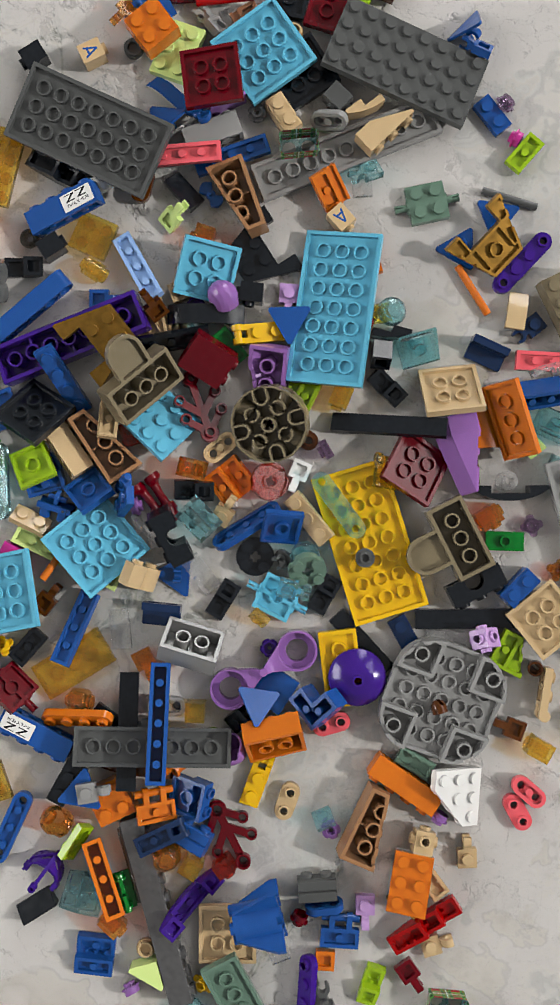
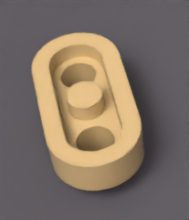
M232 432L222 433L217 440L205 447L203 455L206 461L217 463L236 448L237 445ZM227 438L232 440L230 445L225 444ZM212 450L217 452L216 457L210 456Z
M287 781L281 787L274 806V813L280 820L289 819L294 812L300 796V788L296 782ZM293 790L294 794L288 795L287 791ZM286 808L287 812L282 813L280 810Z

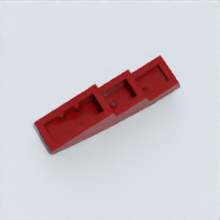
M450 894L427 908L425 920L413 917L390 934L386 940L395 954L399 955L430 939L431 933L445 927L447 921L462 914V908L454 895Z

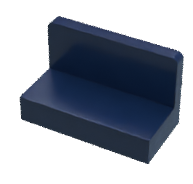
M476 333L471 338L464 358L494 372H498L511 349Z
M144 600L141 606V610H143L142 623L166 626L170 616L181 619L182 604Z

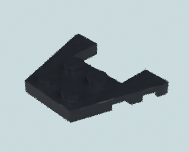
M264 205L261 209L268 226L274 221ZM245 228L231 244V246L242 248L237 271L243 281L260 282L277 276H285L293 272H301L302 264L296 254L278 264L260 236L251 238Z

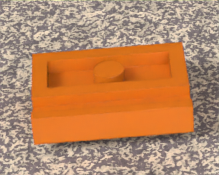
M330 163L329 166L308 177L325 212L328 213L338 203H344L345 200L350 199L335 163Z

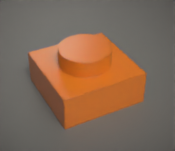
M316 948L315 957L318 963V971L334 972L335 949Z

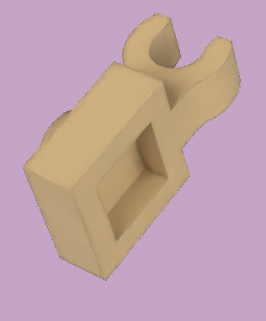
M231 494L225 504L220 501L209 519L226 529L236 513L232 507L238 498Z
M461 833L462 847H456L458 869L477 868V849L475 846H472L470 834Z
M433 932L430 934V939L420 943L424 958L442 954V947L451 948L455 946L451 933L438 937L437 932Z

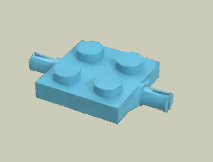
M269 571L260 584L249 579L246 587L256 591L252 607L285 623L294 610L305 615L308 607L298 603V597L303 588H296L294 583Z

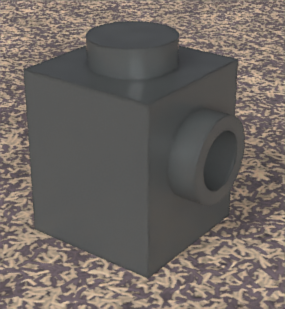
M336 80L324 92L322 102L326 104L327 109H340L345 112L347 108L353 105V95Z

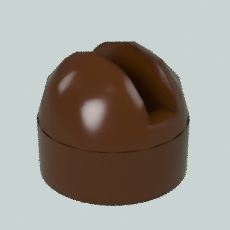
M531 660L528 663L527 669L530 675L540 676L543 673V665L540 661ZM532 664H535L539 668V670L537 671L536 668L532 666Z
M437 699L432 702L431 710L433 715L443 714L448 711L444 701Z

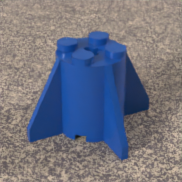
M276 878L266 881L238 903L228 905L229 917H232V923H229L230 933L234 937L235 945H245L278 955L287 953L285 936H288V932L280 907L281 902Z

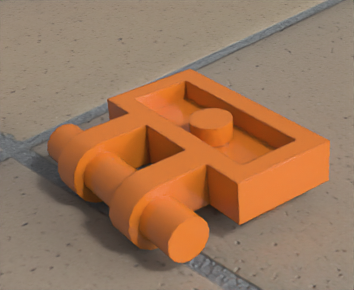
M172 784L151 789L147 787L141 788V791L133 792L134 799L142 798L143 804L135 805L138 826L177 819L175 799H167L166 793L173 792ZM159 795L160 800L150 802L149 797Z

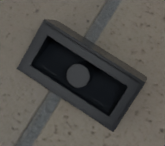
M179 172L164 181L165 186L180 202L184 199L190 205L187 210L190 213L205 201Z
M47 885L16 905L24 926L58 904L59 899L54 891H50V885Z

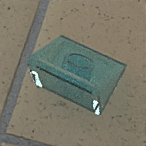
M436 327L399 337L395 341L403 370L440 360Z
M551 407L539 409L533 421L536 434L560 444V411Z

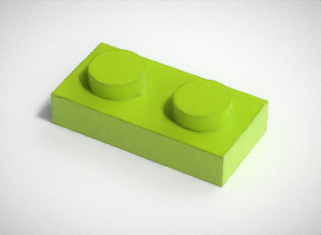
M530 131L505 160L504 164L519 175L545 144Z
M77 823L73 827L68 839L62 844L57 856L61 860H74L94 827L90 823Z

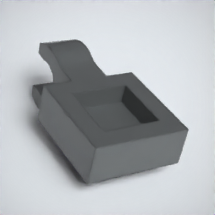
M324 981L325 989H319L317 984L316 994L319 996L320 1004L335 1005L333 998L329 999L328 997L330 992L328 981Z

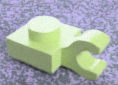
M184 199L181 203L177 202L174 207L172 205L167 206L158 218L159 222L170 234L175 232L184 220L181 214L190 205Z

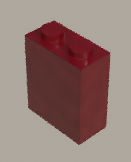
M199 328L178 358L177 365L217 390L220 385L223 386L228 379L227 374L230 370L234 371L239 363L238 353Z

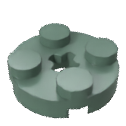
M300 553L295 556V560L292 563H289L288 575L296 588L312 587L324 582L327 567L324 559L317 556L316 553ZM306 568L310 569L309 572H303Z

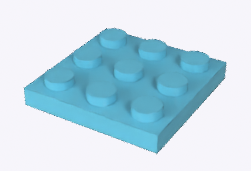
M185 234L172 292L209 301L207 290L213 282L227 280L234 285L242 248Z
M170 391L128 426L123 425L160 462L165 460L195 431V429L189 426L181 425L180 417L184 413L190 414L192 420L202 424L194 414L182 408H176L173 405L175 396ZM176 399V402L178 404H182L178 399ZM183 417L184 422H189L187 417Z

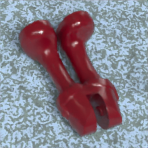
M158 471L147 476L144 481L153 490L161 505L157 504L142 481L134 486V496L142 497L151 511L168 504L176 521L181 518L177 510L178 506L173 500L170 501L159 485L160 474Z

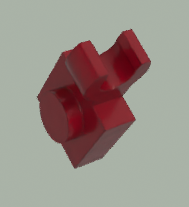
M410 956L394 966V970L405 986L411 983L418 994L424 990L423 983L418 977L421 975V972Z

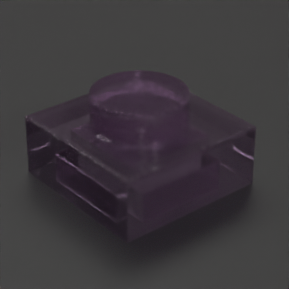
M326 440L320 441L318 443L319 447L316 449L321 458L325 457L328 460L334 457Z

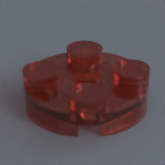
M275 462L263 463L256 467L250 479L252 492L260 499L266 501L282 497L289 487V478L285 473L284 467ZM271 476L274 484L268 486L266 479Z

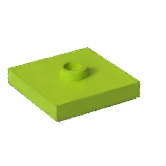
M45 440L36 448L30 445L9 454L19 487L23 491L58 476Z

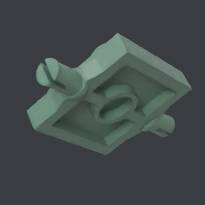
M442 180L404 188L405 205L394 206L395 215L407 213L412 227L448 220L450 218L449 203L459 202L460 198L458 193L447 196Z

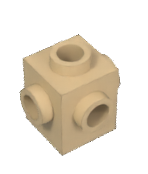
M426 825L413 827V832L410 831L409 850L413 854L432 858L433 850L437 847L438 843L436 833L431 830V827Z

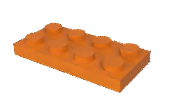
M519 377L482 387L504 461L541 453L542 451Z

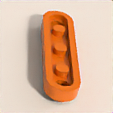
M46 708L41 719L48 726L109 727L113 723L114 715L106 710Z

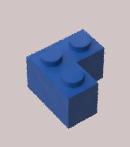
M312 683L301 687L288 699L311 731L324 725L347 704V701L337 688H333L320 695Z

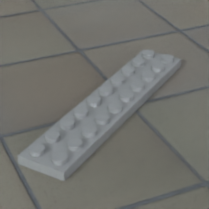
M403 105L349 126L342 131L319 138L320 151L318 156L282 160L281 154L252 164L250 167L263 201L267 203L312 185L308 177L329 166L330 163H335L339 174L438 136L443 132L440 122L429 115L413 109V121L405 129L402 127L398 131V136L392 142L388 140L384 144V149L378 155L374 154L369 157L354 142L355 134L371 120L413 109ZM316 140L283 153L317 150Z

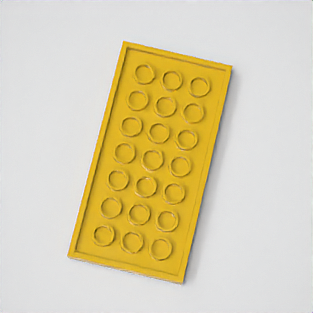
M384 458L311 480L322 519L335 533L329 539L355 627L429 605L420 574L413 571L406 560V551L410 540L394 488L379 477L386 464ZM362 548L370 549L375 555V561L370 567L363 568L356 563V553Z

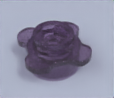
M505 93L503 96L496 98L497 105L501 111L509 113L514 110L515 102L510 95Z
M529 514L526 516L523 524L520 525V529L529 533L531 537H536L539 528L543 527V522Z

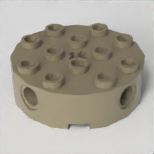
M263 384L242 395L234 405L230 425L234 441L245 455L262 463H274L293 456L303 445L310 429V417L303 399L291 388L279 384ZM269 420H272V421H273V422H272V424H273L272 427L268 426V425H269V422H268Z

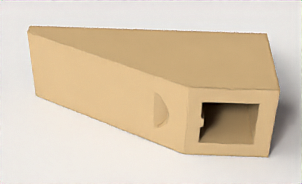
M410 109L369 121L355 134L354 142L369 157L374 154L378 155L384 149V144L388 140L392 142L398 136V131L402 127L405 129L411 124L414 110Z

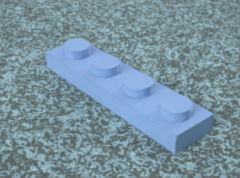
M127 231L114 239L112 242L139 290L145 288L152 298L157 295L158 297L163 296L162 288L130 232Z

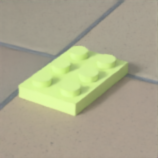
M173 19L179 26L181 37L153 59L149 72L152 75L183 85L179 51L202 47L207 32L204 29Z

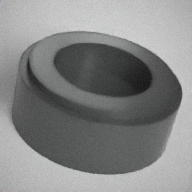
M130 38L125 42L124 51L128 58L137 60L143 55V49L134 38Z

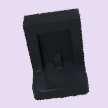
M245 705L232 711L223 720L237 734L241 731V724L251 719Z

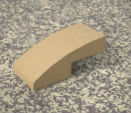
M379 94L366 105L360 99L347 108L345 113L348 115L349 120L364 118L383 108L385 98L382 94Z
M509 292L505 329L524 331L529 302L528 294Z

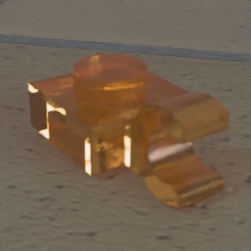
M120 0L115 5L119 11L109 19L113 26L137 9L133 7L132 0Z
M147 646L133 653L131 657L138 671L144 670L150 682L151 662H157L150 647Z

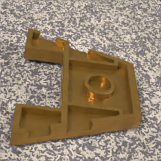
M497 193L485 205L497 222L471 249L458 236L444 248L446 252L492 277H497L523 250L500 193Z
M111 304L52 326L64 341L81 329L104 360L106 345L112 337L121 333L135 336ZM104 361L89 374L101 387L106 383L112 372L106 361Z

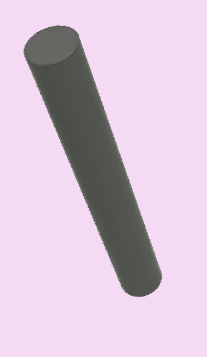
M483 187L481 195L491 198L500 193L503 197L502 201L536 211L538 203Z

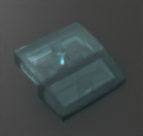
M70 869L59 907L77 914L98 917L101 905L92 876L88 871Z

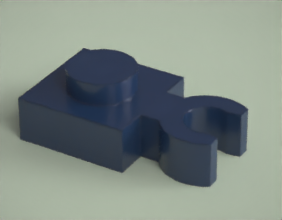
M534 312L526 319L524 331L515 330L511 336L521 335V340L517 342L519 345L526 340L527 335L532 339L548 326L539 314Z

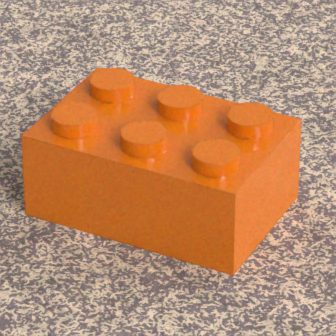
M289 711L278 716H268L263 719L258 727H254L251 720L241 724L243 743L250 763L307 750L298 711Z
M395 849L386 911L425 920L434 856L431 858L413 854L411 851Z

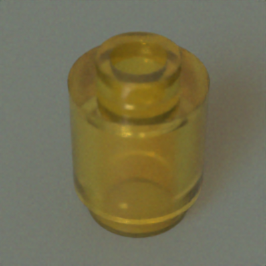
M91 256L85 257L79 265L81 268L80 272L96 283L100 282L102 284L110 272L104 264Z

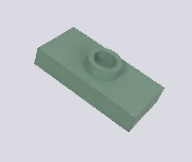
M400 748L393 759L395 763L425 781L428 780L432 770L436 767V763L408 748Z

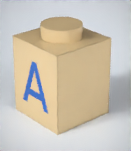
M98 37L76 46L88 72L108 63L106 55L109 52L104 42L100 44Z
M342 202L338 203L326 214V221L335 231L351 232L355 228L356 218Z

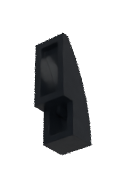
M34 149L25 162L26 166L65 188L73 187L78 184L79 180L88 178L83 172Z

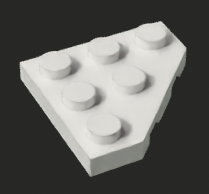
M468 766L433 769L430 789L441 800L440 802L444 808L451 813L454 821L462 827L477 825L482 768Z

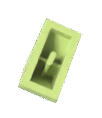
M156 955L132 960L128 973L162 992L164 984Z

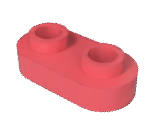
M338 711L325 723L326 728L324 730L319 729V727L314 729L315 734L327 736L345 731L350 726L349 715L344 711ZM339 719L344 720V723L342 725H339L337 723Z
M516 775L512 778V790L533 808H540L545 804V793L526 776ZM522 781L523 785L518 787V782ZM533 794H537L536 799H532Z
M511 792L504 795L502 805L512 824L518 830H527L532 824V818L523 801L516 793ZM512 802H516L514 807L510 806ZM524 818L525 822L522 824L519 823L520 820Z

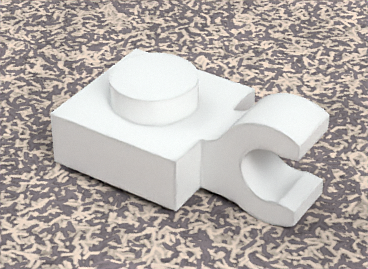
M295 458L287 475L292 478L287 491L295 493L299 482H306L313 465Z

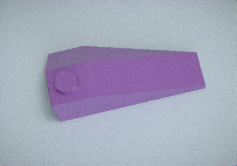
M274 343L250 344L248 366L252 375L253 388L263 384L287 386L286 374L290 345Z
M477 412L445 417L449 421L447 438H436V442L460 495L465 496L478 492L480 469L477 466L478 455H480L478 436H481V428Z

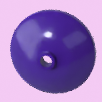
M360 648L349 649L339 654L333 660L328 673L330 689H338L347 701V705L364 706L375 701L383 692L386 684V671L383 663L374 653ZM361 678L360 683H355L354 680Z

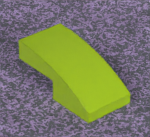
M370 961L367 962L358 989L356 1002L365 1005L376 1004L380 994V986L386 974V966Z

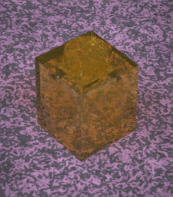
M334 386L328 401V405L331 406L330 409L340 413L341 410L346 411L354 388Z
M187 699L185 704V723L205 722L206 699Z
M532 732L530 736L525 738L523 742L524 747L522 748L528 755L546 765L556 750V747Z
M187 851L179 863L177 873L194 882L204 866L205 858H199Z

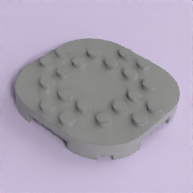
M440 637L419 638L406 645L394 661L378 702L379 722L388 739L402 749L408 748L434 757L441 763H464L463 760L472 756L475 758L488 744V735L501 704H505L507 683L502 670L487 655ZM437 699L444 701L448 711L443 714L433 715L431 710L432 702Z

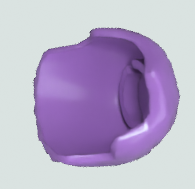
M217 280L209 286L207 290L209 302L213 303L219 312L231 311L239 305L237 289L230 281Z
M232 732L231 766H234L245 759L247 752L243 739Z

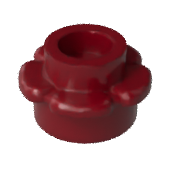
M296 908L290 915V919L296 927L308 924V915L305 910Z

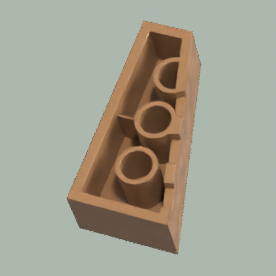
M242 154L206 167L205 169L249 236L255 238L270 232Z
M82 409L67 419L111 486L119 481L121 475L125 473L131 474L143 466V463L117 439L110 440L96 437L98 422L86 410Z
M368 780L335 848L340 859L373 873L379 851V841L383 832V822L386 818L390 794L383 786Z

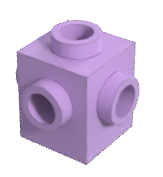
M485 624L476 626V630L469 631V642L473 651H481V654L493 652L492 648L501 647L497 627H487Z

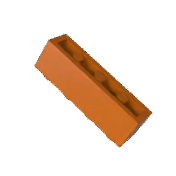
M378 750L366 768L369 774L368 777L373 782H380L385 785L384 788L389 793L394 794L395 792L400 795V799L407 805L411 803L416 806L415 809L423 816L427 814L432 817L441 804L438 796L431 791L430 784L395 763L392 758Z
M99 837L82 844L106 923L124 916L125 912L101 838Z

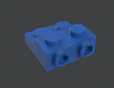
M180 773L179 777L173 775V792L169 794V798L175 799L176 814L196 823L209 818L212 811L211 807H209L210 800L215 795L214 783L198 776L192 778Z

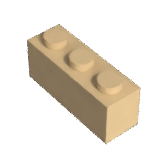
M66 420L44 440L73 481L91 469L94 465L92 463L94 460L89 452L86 453L84 451L82 441L78 436L75 437L71 432L72 427Z

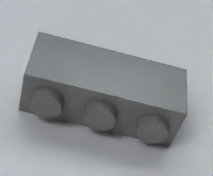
M226 110L219 116H211L210 121L205 124H200V122L196 124L189 123L181 129L185 143L220 140L221 146L244 139L236 110Z

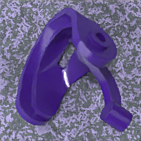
M41 850L25 861L22 870L27 871L32 864H38L44 868L35 882H32L27 888L29 893L35 892L38 883L47 871L54 878V882L49 887L50 891L53 892L58 888L65 869L63 860L57 856L60 850L56 852Z

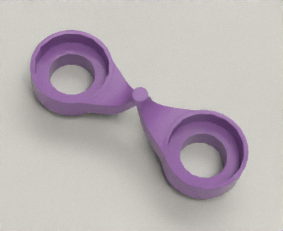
M293 629L282 635L278 645L262 669L235 667L221 669L214 675L210 684V695L213 702L225 710H235L244 705L240 694L235 697H227L221 692L220 683L224 678L234 677L240 681L242 687L255 688L260 679L269 673L282 671L299 672L310 668L315 662L318 653L315 639L304 630ZM301 639L306 642L308 652L305 657L296 660L287 655L286 646L291 640Z

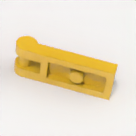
M275 322L235 324L231 326L235 338L233 339L234 346L285 341ZM246 331V338L242 337V332Z
M275 758L252 764L239 799L240 803L254 808L258 807ZM259 763L266 764V767L262 768L258 765Z

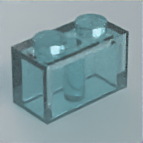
M197 495L175 515L201 543L223 523Z

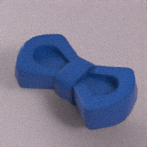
M185 108L186 115L193 116L200 124H205L211 119V111L209 109L187 111Z
M203 182L200 185L199 193L206 196L211 208L221 207L224 198L223 196L216 195L212 182Z

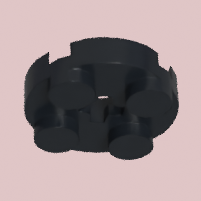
M256 537L249 538L239 546L236 553V561L239 568L246 574L259 576L268 572L273 565L271 559L274 556V551L268 542H260V538ZM254 551L261 555V559H257V562H253V559L250 558Z

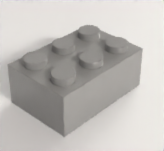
M170 616L159 644L156 659L212 676L225 632Z

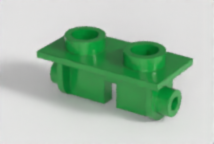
M127 868L112 873L123 909L125 913H130L133 911L132 907L138 905Z

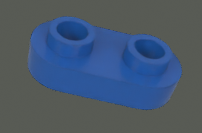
M337 896V901L305 903L306 914L314 918L338 915L344 909L343 899Z

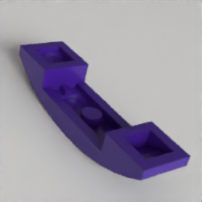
M213 868L201 874L174 902L166 914L159 931L173 943L186 928L183 923L209 893L213 896L225 880Z

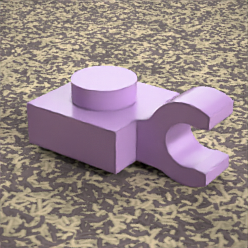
M280 283L279 304H284V307L297 305L299 284Z
M355 893V915H361L360 926L362 931H369V915H375L374 893Z

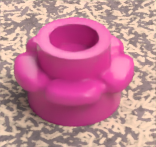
M520 129L511 132L507 140L510 142L509 147L517 148L524 136Z

